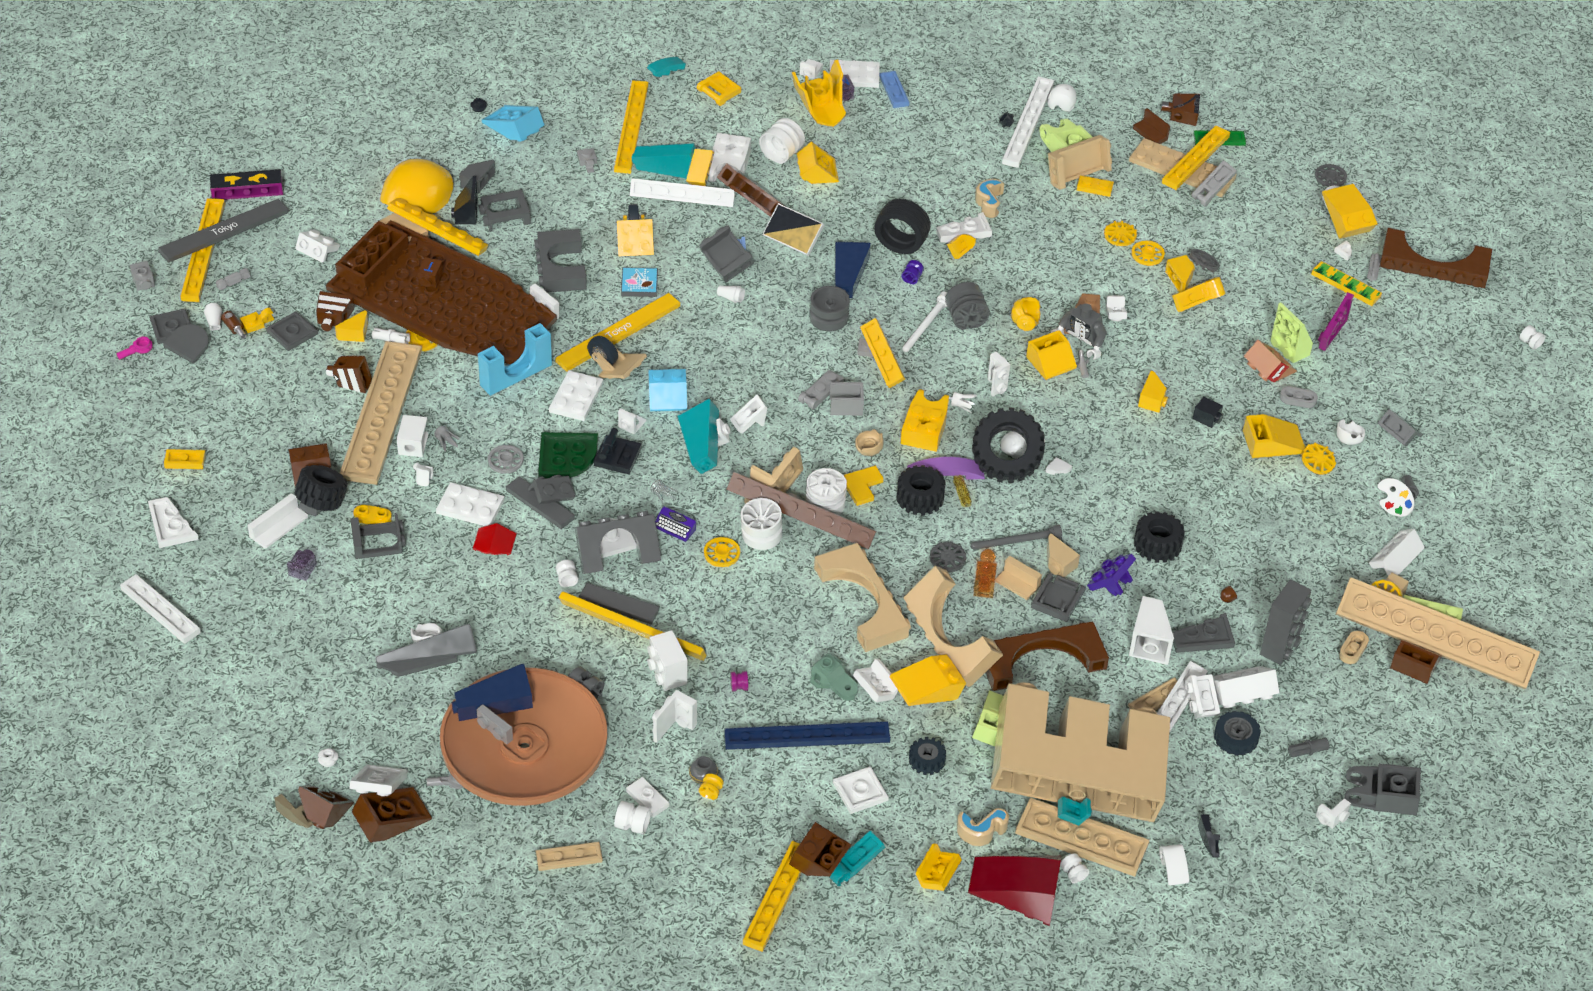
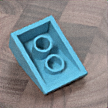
M504 105L481 120L483 124L506 138L518 140V142L526 140L527 136L537 133L544 126L539 108L535 106Z

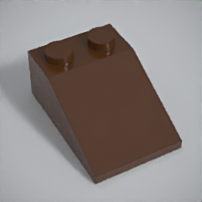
M414 787L396 789L388 796L377 795V792L360 794L352 809L354 817L370 843L388 840L432 820L431 815Z

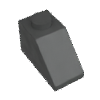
M488 160L469 164L464 171L460 172L461 188L467 185L472 176H477V191L480 193L496 173L495 161Z

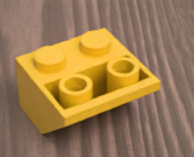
M1060 330L1028 341L1026 357L1045 380L1077 368L1070 343Z

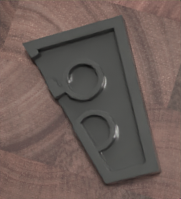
M1226 613L1220 614L1219 618L1213 620L1211 618L1204 620L1203 624L1191 625L1173 632V645L1176 653L1228 649L1235 646V640Z

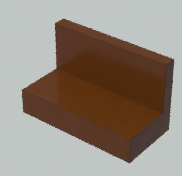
M1146 108L1143 120L1135 123L1133 129L1145 139L1162 144L1168 140L1170 125Z

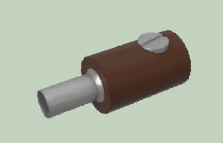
M232 311L224 312L221 320L233 334H238L242 339L246 338L247 335L243 331L244 325Z

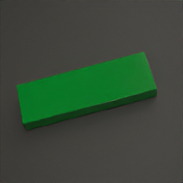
M1194 130L1193 136L1195 145L1209 131ZM1229 131V138L1222 144L1223 146H1245L1244 131Z

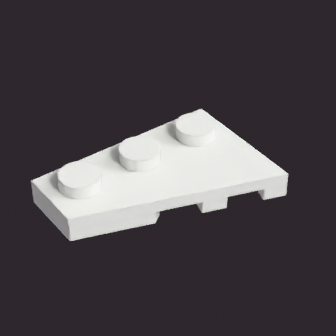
M983 212L979 213L978 217L975 218L966 217L960 223L954 221L939 226L936 231L941 243H949L957 235L968 234L975 239L992 237V230Z
M168 497L148 501L159 548L199 540L198 534L181 517L179 511Z

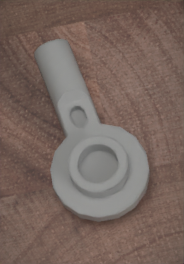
M451 773L447 777L427 778V786L449 785L450 788H464Z

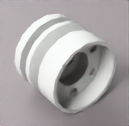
M788 118L779 119L759 139V145L764 155L778 164L787 162L805 143V136L800 126Z
M822 468L812 472L807 478L806 502L840 515L845 508L847 481L844 475L831 468Z

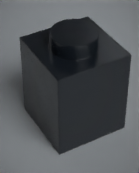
M1203 396L1194 408L1193 420L1213 428L1216 423L1219 424L1223 419V405Z

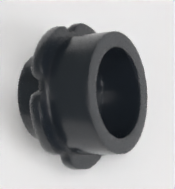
M476 98L470 103V106L475 112H483L487 107V102L482 98Z
M1005 112L1000 117L999 123L1002 124L1003 128L1006 126L1010 127L1014 123V115Z

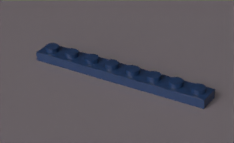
M888 721L724 728L725 750L890 743V731Z

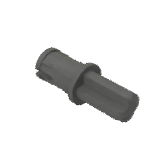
M1326 737L1312 741L1307 739L1304 743L1290 745L1288 747V754L1291 757L1306 754L1312 756L1315 752L1329 750V741Z

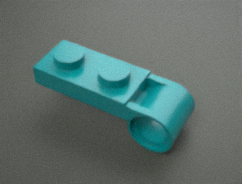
M869 831L847 851L829 878L837 886H841L842 882L850 880L886 848L885 845Z

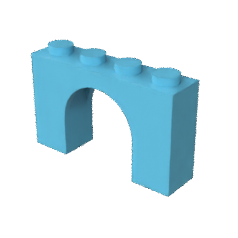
M541 323L525 330L524 352L517 361L508 366H504V356L494 346L478 353L480 386L491 396L551 366V334Z

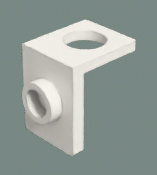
M621 408L618 410V426L632 434H635L646 422V419Z

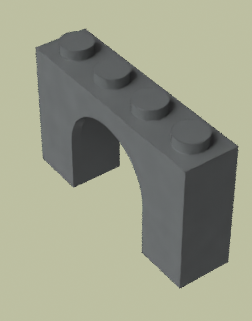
M580 229L537 232V239H534L535 250H539L536 251V262H540V264H537L538 274H542V276H539V286L543 287L547 293L587 290L585 265L563 267L550 262L552 258L558 255L582 253Z
M648 511L637 512L636 517L629 518V514L617 516L618 520L610 521V517L598 519V523L591 524L590 521L579 522V526L574 527L582 574L604 571L600 551L601 541L605 534L617 528L625 529L633 535L636 541L640 564L661 561L654 514H648Z

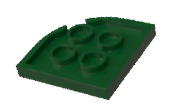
M541 432L538 478L544 477L547 479L556 475L572 478L584 473L593 465L597 455L598 433Z

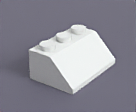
M1257 666L1213 676L1218 704L1223 705V708L1236 706L1235 703L1242 702V704L1253 703L1256 698H1261V700L1271 699L1274 694H1279L1275 669Z

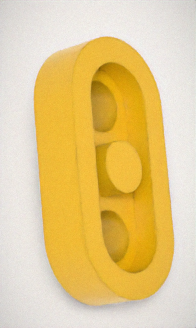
M359 505L353 511L354 518L358 517L359 523L370 525L392 521L391 512L386 508Z

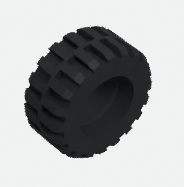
M1009 407L1007 411H1004V408H999L996 413L993 411L988 413L987 418L983 417L979 422V426H976L972 443L974 461L979 465L980 471L982 473L986 472L987 477L993 479V477L997 478V482L1003 483V480H1008V483H1014V480L1017 479L1020 482L1025 480L1027 475L1030 477L1034 474V470L1039 468L1041 460H1043L1045 450L1044 432L1041 431V425L1039 422L1034 421V417L1031 414L1027 416L1025 411L1021 409L1017 412L1012 407ZM1014 431L1025 439L1026 451L1018 459L1003 460L992 452L991 440L999 432Z

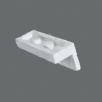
M291 493L248 524L249 537L263 548H267L307 519L308 514L298 508L297 498Z
M1415 529L1401 530L1369 564L1373 569L1384 568L1388 576L1391 573L1399 575L1424 549V545Z

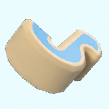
M985 180L976 187L975 201L982 207L981 213L983 212L985 217L995 218L999 214L997 207L1000 205V202L996 196L1002 195L1004 191V183L1000 180Z
M995 808L977 824L964 812H960L957 819V833L961 839L972 846L989 844L995 831L999 835H1003L1006 832L1009 821L1008 812L1001 808Z

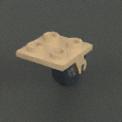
M603 336L593 337L587 345L591 358L603 370L599 374L600 378L625 379L647 357L646 354H622L611 341Z

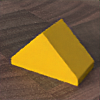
M364 310L336 325V338L341 341L364 342L368 328L367 311Z

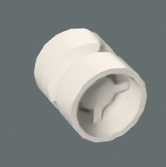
M621 801L615 816V828L623 830L631 828L632 832L644 835L650 822L651 808L641 805L635 808L633 803Z

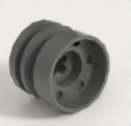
M963 282L953 286L947 292L945 302L953 323L957 328L961 330L978 328L988 320L990 310L979 285L974 282Z

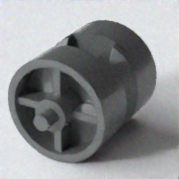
M581 666L569 673L568 677L582 684L596 699L602 695L604 681L594 675L591 677V673Z

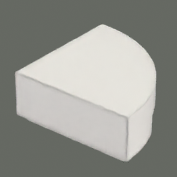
M1346 240L1335 247L1334 252L1345 260H1349L1352 254L1351 244Z
M1056 457L1046 467L1045 472L1055 475V473L1066 474L1072 470V465Z

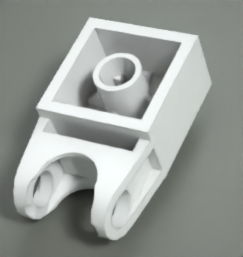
M717 133L712 150L714 157L709 172V182L716 181L718 174L726 163L745 174L751 153L750 137Z

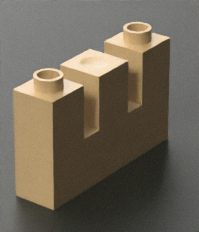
M1025 682L1017 683L1016 685L1008 684L999 707L991 789L1057 803L1062 796L1081 803L1085 798L1091 799L1092 810L1149 822L1155 821L1165 802L1170 717L1158 715L1155 710L1150 708L1130 709L1119 732L1118 748L1107 746L1109 704L1069 696L1060 716L1058 736L1045 733L1049 692L1038 690L1033 684Z

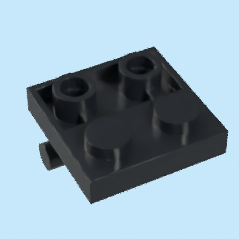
M611 428L609 435L605 436L594 459V466L630 475L642 449V443L616 437L618 429Z

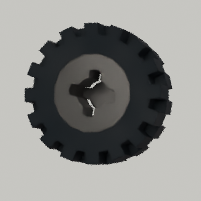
M921 737L918 739V742L915 740L913 745H911L909 764L912 765L911 768L913 770L917 769V773L923 772V775H927V773L934 775V772L939 773L940 769L944 768L946 762L944 744L941 745L939 740L936 742V738L932 737L930 740L929 737H925L923 740Z

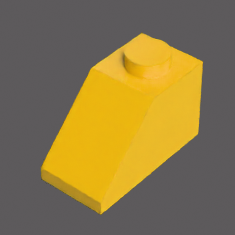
M1184 255L1168 259L1165 272L1177 290L1181 292L1187 289L1195 266L1188 256Z
M1154 371L1149 373L1140 394L1138 407L1160 413L1161 408H1165L1168 397H1166L1167 388Z

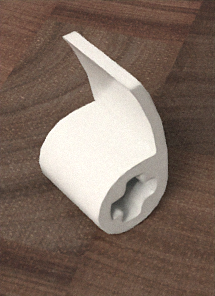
M1183 845L1161 846L1159 848V856L1162 865H1166L1168 885L1189 883L1188 867Z

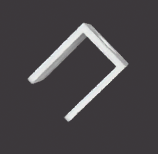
M403 415L397 436L398 455L423 457L429 435L428 432H424L427 417Z

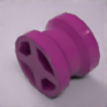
M742 671L741 673L730 672L732 692H736L738 689L748 691L747 671Z

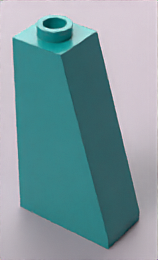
M694 143L637 146L632 154V163L635 164L636 170L687 179L696 147Z
M707 399L677 416L691 464L700 474L716 467L718 457L716 419H719V409L710 399Z

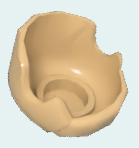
M875 429L861 432L855 439L857 451L864 456H874L883 449L882 433L879 434Z

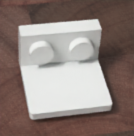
M678 690L672 696H668L661 709H657L653 714V741L657 743L675 721L679 726L693 730L697 725V700Z

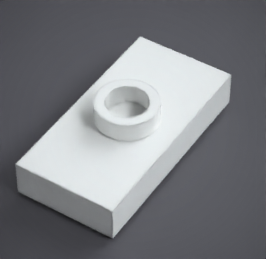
M643 777L626 787V792L639 805L651 808V816L653 818L669 807V802Z

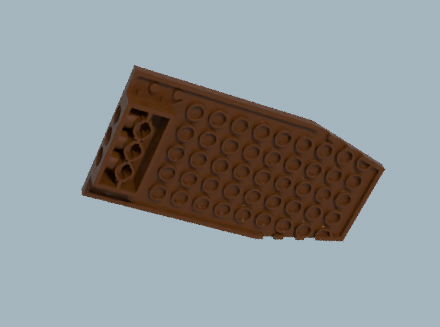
M392 220L387 224L378 221L335 264L336 275L326 284L327 291L353 296L354 304L443 348L478 356V353L494 346L504 356V363L510 365L517 361L524 352L525 330L539 323L549 330L557 321L555 313L542 303L535 301V297L525 293L523 288L518 284L515 285L507 275ZM425 257L442 261L443 275L437 288L419 285L418 271Z

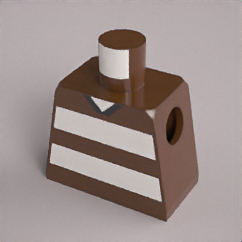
M319 292L316 309L317 323L322 324L321 328L324 331H331L333 326L346 321L355 309L353 296Z
M340 356L334 365H328L326 368L327 376L335 377L338 387L365 394L370 387L372 376L365 356Z

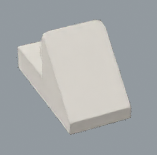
M756 395L730 420L741 434L755 422L763 427L767 407L760 396Z

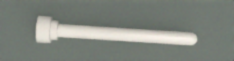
M943 291L937 297L936 306L902 347L904 352H908L942 308L947 307L945 302L947 292Z

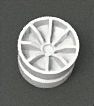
M757 498L743 506L741 510V528L744 542L758 550H767L778 545L783 535L782 512L779 505L767 498Z

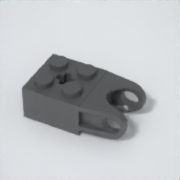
M1379 763L1378 766H1353L1346 771L1347 781L1360 786L1348 789L1345 793V799L1352 806L1374 811L1417 816L1420 802L1421 768ZM1353 773H1358V774H1360V775H1362V776H1361V777H1353V776H1351V774H1353ZM1357 795L1360 796V798L1352 799L1349 796Z

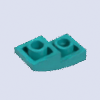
M667 57L649 64L647 69L657 77H662V75L669 76L670 71L685 70L686 63L678 57Z

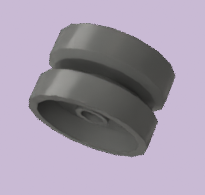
M823 286L812 293L810 297L809 318L814 327L829 332L840 330L847 325L850 298L846 291L835 286Z

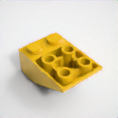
M1265 414L1246 416L1243 434L1252 458L1302 454L1305 445L1296 424Z

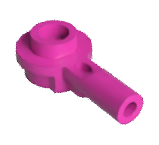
M145 336L139 337L133 341V345L116 353L120 360L136 352L140 354L148 353L153 348L152 341Z

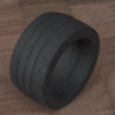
M894 199L889 201L879 213L874 225L875 235L879 242L890 251L904 255L912 254L926 240L931 228V221L926 211L915 202L907 199ZM890 219L904 221L914 230L915 234L901 232L895 228Z

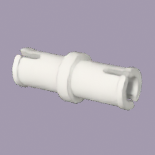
M375 327V331H372L373 339L409 344L408 342L410 341L408 333L396 332L394 329L384 330Z

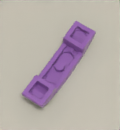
M936 457L917 461L907 466V468H913L915 465L921 467V465H925V467L930 466L933 467V470L937 469L939 474L943 476L965 475L966 480L985 479L984 473L979 469V465L974 460L967 458Z

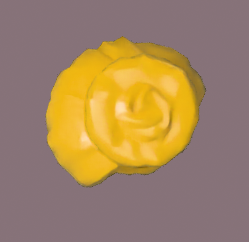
M1025 297L1014 302L1011 318L1019 329L1031 331L1039 324L1040 302L1033 297Z

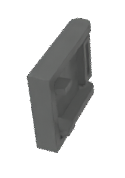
M1049 573L1032 601L1031 608L1068 622L1083 596L1086 586L1082 585L1079 591L1076 592L1079 583L1057 575L1053 583L1051 581L1054 574Z

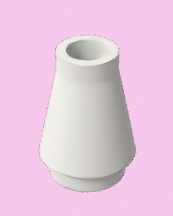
M720 285L717 289V295L734 303H741L745 297V290L741 286Z
M210 303L204 309L211 331L220 330L222 308L217 303Z

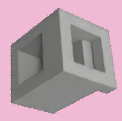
M148 261L130 265L131 276L137 291L155 287Z

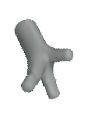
M1079 350L1080 362L1076 363V365L1080 369L1082 378H1088L1087 364L1089 360L1085 361L1083 350Z

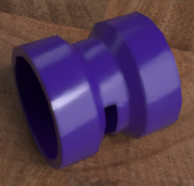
M917 260L909 261L906 269L901 274L902 280L909 284H916L924 271L922 263Z

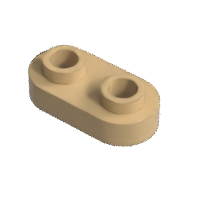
M1353 631L1350 633L1340 649L1339 657L1341 661L1346 664L1358 662L1369 642V638L1364 632Z

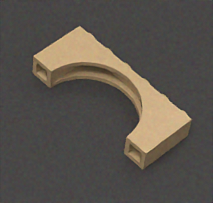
M858 543L815 557L814 569L822 582L830 580L851 581L863 586L875 597L879 607L877 612L869 621L857 627V640L865 652L908 638L909 630L911 629L909 620L902 615L900 606L895 604L891 592L887 591L883 579L878 577L873 563L868 561L864 549L861 550Z
M934 566L904 597L908 604L906 607L917 618L916 622L926 632V638L934 644L935 652L938 655L947 654L965 680V686L970 687L1003 654L994 640L984 636L974 643L962 647H955L949 642L942 626V611L949 592L956 584L947 570Z

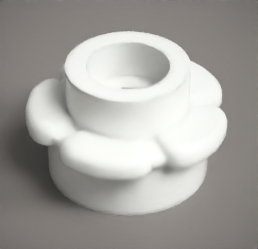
M331 748L321 750L318 754V762L322 766L331 767L338 760V753H335V750Z

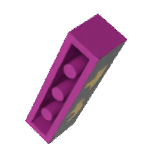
M281 169L211 174L210 190L212 199L228 200L283 195Z

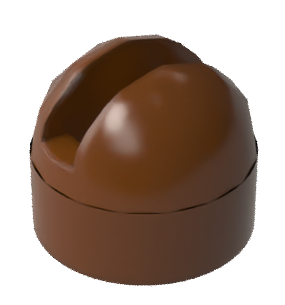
M1227 586L1221 591L1220 598L1223 602L1230 603L1237 599V594L1231 586Z

